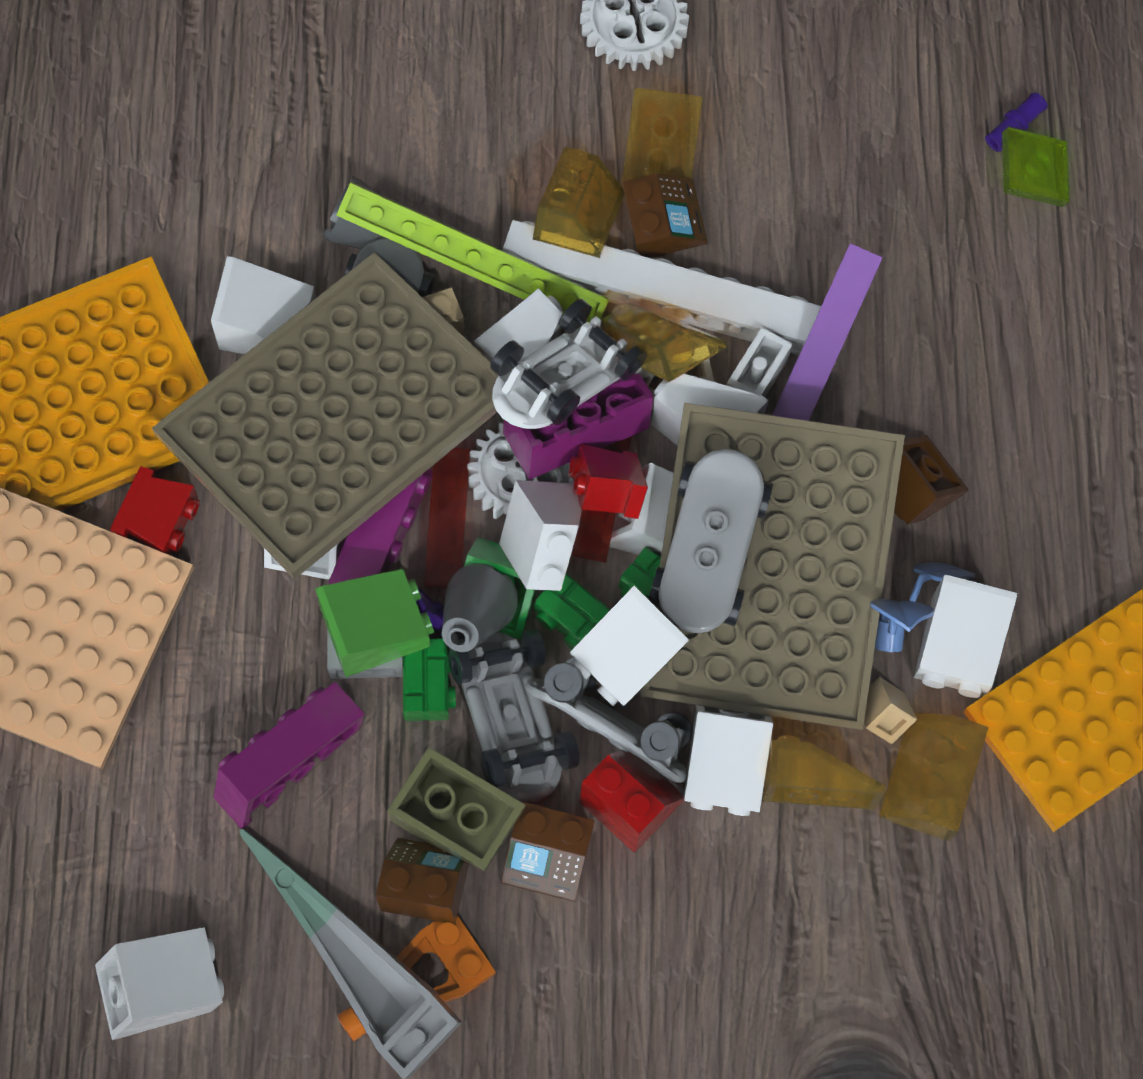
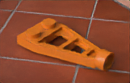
M458 915L455 924L434 921L423 928L397 956L401 962L412 969L424 954H436L449 976L444 984L433 989L439 993L438 996L445 1003L464 997L496 975V971ZM352 1006L337 1015L338 1020L353 1042L367 1033Z

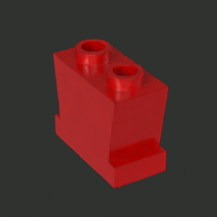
M580 444L578 455L572 456L570 460L568 474L570 478H573V493L578 496L581 510L623 513L624 517L639 519L648 485L637 453L627 451L618 453Z
M140 465L110 531L172 556L173 551L178 552L184 542L185 532L183 530L188 519L193 520L199 510L200 500H198L194 485L159 479L156 477L154 470Z

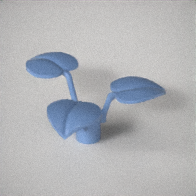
M925 562L915 565L913 571L920 575L917 578L909 600L899 602L891 599H876L870 603V607L880 613L875 649L885 652L902 651L904 630L906 629L910 632L919 622L934 615L933 607L916 602L924 582L931 579L941 582L944 574L965 580H973L975 573L947 563Z

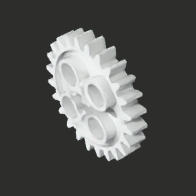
M628 0L583 1L580 24H582V36H587V47L596 46V57L604 53L607 54L606 64H610L614 59L619 60V69H622L626 62L631 64L633 71H636L638 63H643L644 67L649 70L651 60H654L658 65H662L663 54L672 59L674 48L681 49L682 40L687 36L689 15L686 14L687 3L681 2V0H647L651 3L641 2L645 0H631L634 17L630 15V3ZM616 7L619 8V10H611L609 8ZM635 22L639 24V36L643 43L638 41ZM654 28H656V29H659L660 31H659V32H654V31H651V30H649V29H654ZM619 35H624V36H627L628 38H626V39H621V38H618L617 36H619Z
M500 422L498 423L497 434L487 429L486 441L477 439L476 450L470 451L471 463L467 465L468 475H470L468 477L469 488H474L473 498L474 500L482 499L483 511L494 507V519H497L503 513L507 515L512 493L505 490L514 488L516 480L526 481L525 472L503 434V424ZM509 458L511 460L508 462H502L498 459ZM570 463L531 479V481L539 482L550 481L574 484L573 478H570L568 474Z

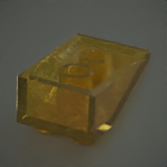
M635 87L622 182L652 174L691 179L703 100L702 96ZM621 183L620 191H624L623 183Z
M779 736L778 740H772L770 743L762 802L874 810L885 794V785L814 744L800 742L799 737Z

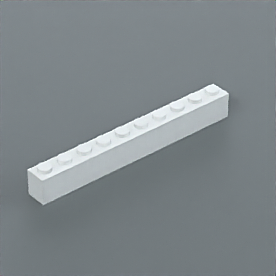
M512 220L502 249L609 298L611 303L750 342L754 340L761 327L792 343L790 353L800 355L821 308L820 305L809 303L806 299L799 296L787 297L774 293L773 290L767 287L758 286L755 288L744 285L731 277L719 278L709 275L699 268H683L663 258L651 259L640 256L638 252L631 249H615L608 247L605 243L598 240L587 241L579 239L566 231L557 230L554 232L541 228L536 223L530 221L518 222Z

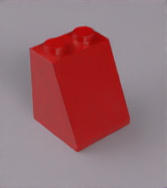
M621 750L608 754L582 781L579 803L635 853L684 801V796L644 760L629 751Z

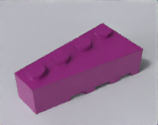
M634 374L625 381L620 378L579 405L570 417L559 425L552 423L542 428L526 429L512 425L504 420L503 434L530 480L570 463L572 456L578 455L580 444L602 449L649 429L654 396L641 375Z
M430 468L347 536L328 584L389 572L392 563H396L401 555L404 545L402 542L408 529L412 527L420 503L434 476Z
M336 682L326 689L323 687L317 688L308 696L306 704L298 710L294 708L289 709L278 719L277 725L268 732L265 729L259 731L250 739L248 747L240 753L233 751L222 759L218 765L219 769L213 798L240 829L246 828L253 822L250 815L261 804L268 809L279 799L277 796L285 789L286 783L289 780L297 784L313 768L316 757L324 761L360 730L365 713Z

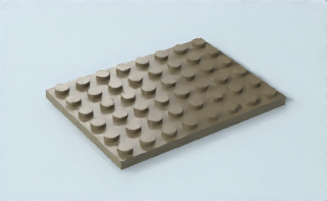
M374 252L153 426L152 430L155 436L295 580L497 413L492 401V389L499 375L490 368L491 362Z
M684 403L660 561L661 568H665L684 499L677 496L686 460L698 463L702 457L712 451L721 449L737 450L748 455L757 464L762 473L763 481L774 484L764 519L757 518L738 586V589L745 590L736 625L731 626L723 622L712 631L704 633H690L679 629L689 641L642 687L640 696L863 730L880 614L870 607V603L872 600L882 599L905 435ZM660 602L659 606L654 605L664 615L660 607Z

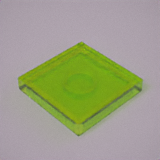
M1011 127L1002 132L1004 193L1060 207L1069 203L1067 141Z

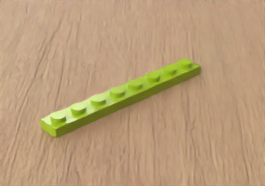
M352 181L336 216L523 300L539 289L546 297L550 295L558 301L562 307L563 314L575 301L584 299L592 307L586 319L588 323L596 316L601 319L609 302V298Z

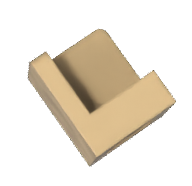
M878 677L869 686L864 725L869 731L893 744L917 718L906 694L883 678Z

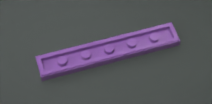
M851 243L849 244L772 416L809 421L883 257Z

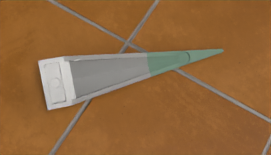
M239 829L240 835L264 868L331 971L377 1051L402 1079H410L463 1022L438 996L439 993L253 834L248 830Z

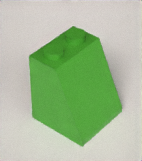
M403 569L315 588L322 616L345 677L430 647L429 634L434 633L432 623L427 612L420 614L416 601L421 599L414 578L407 580Z

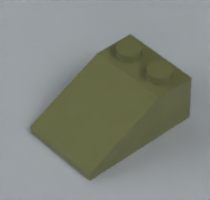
M428 747L387 812L391 822L424 842L485 871L526 805Z

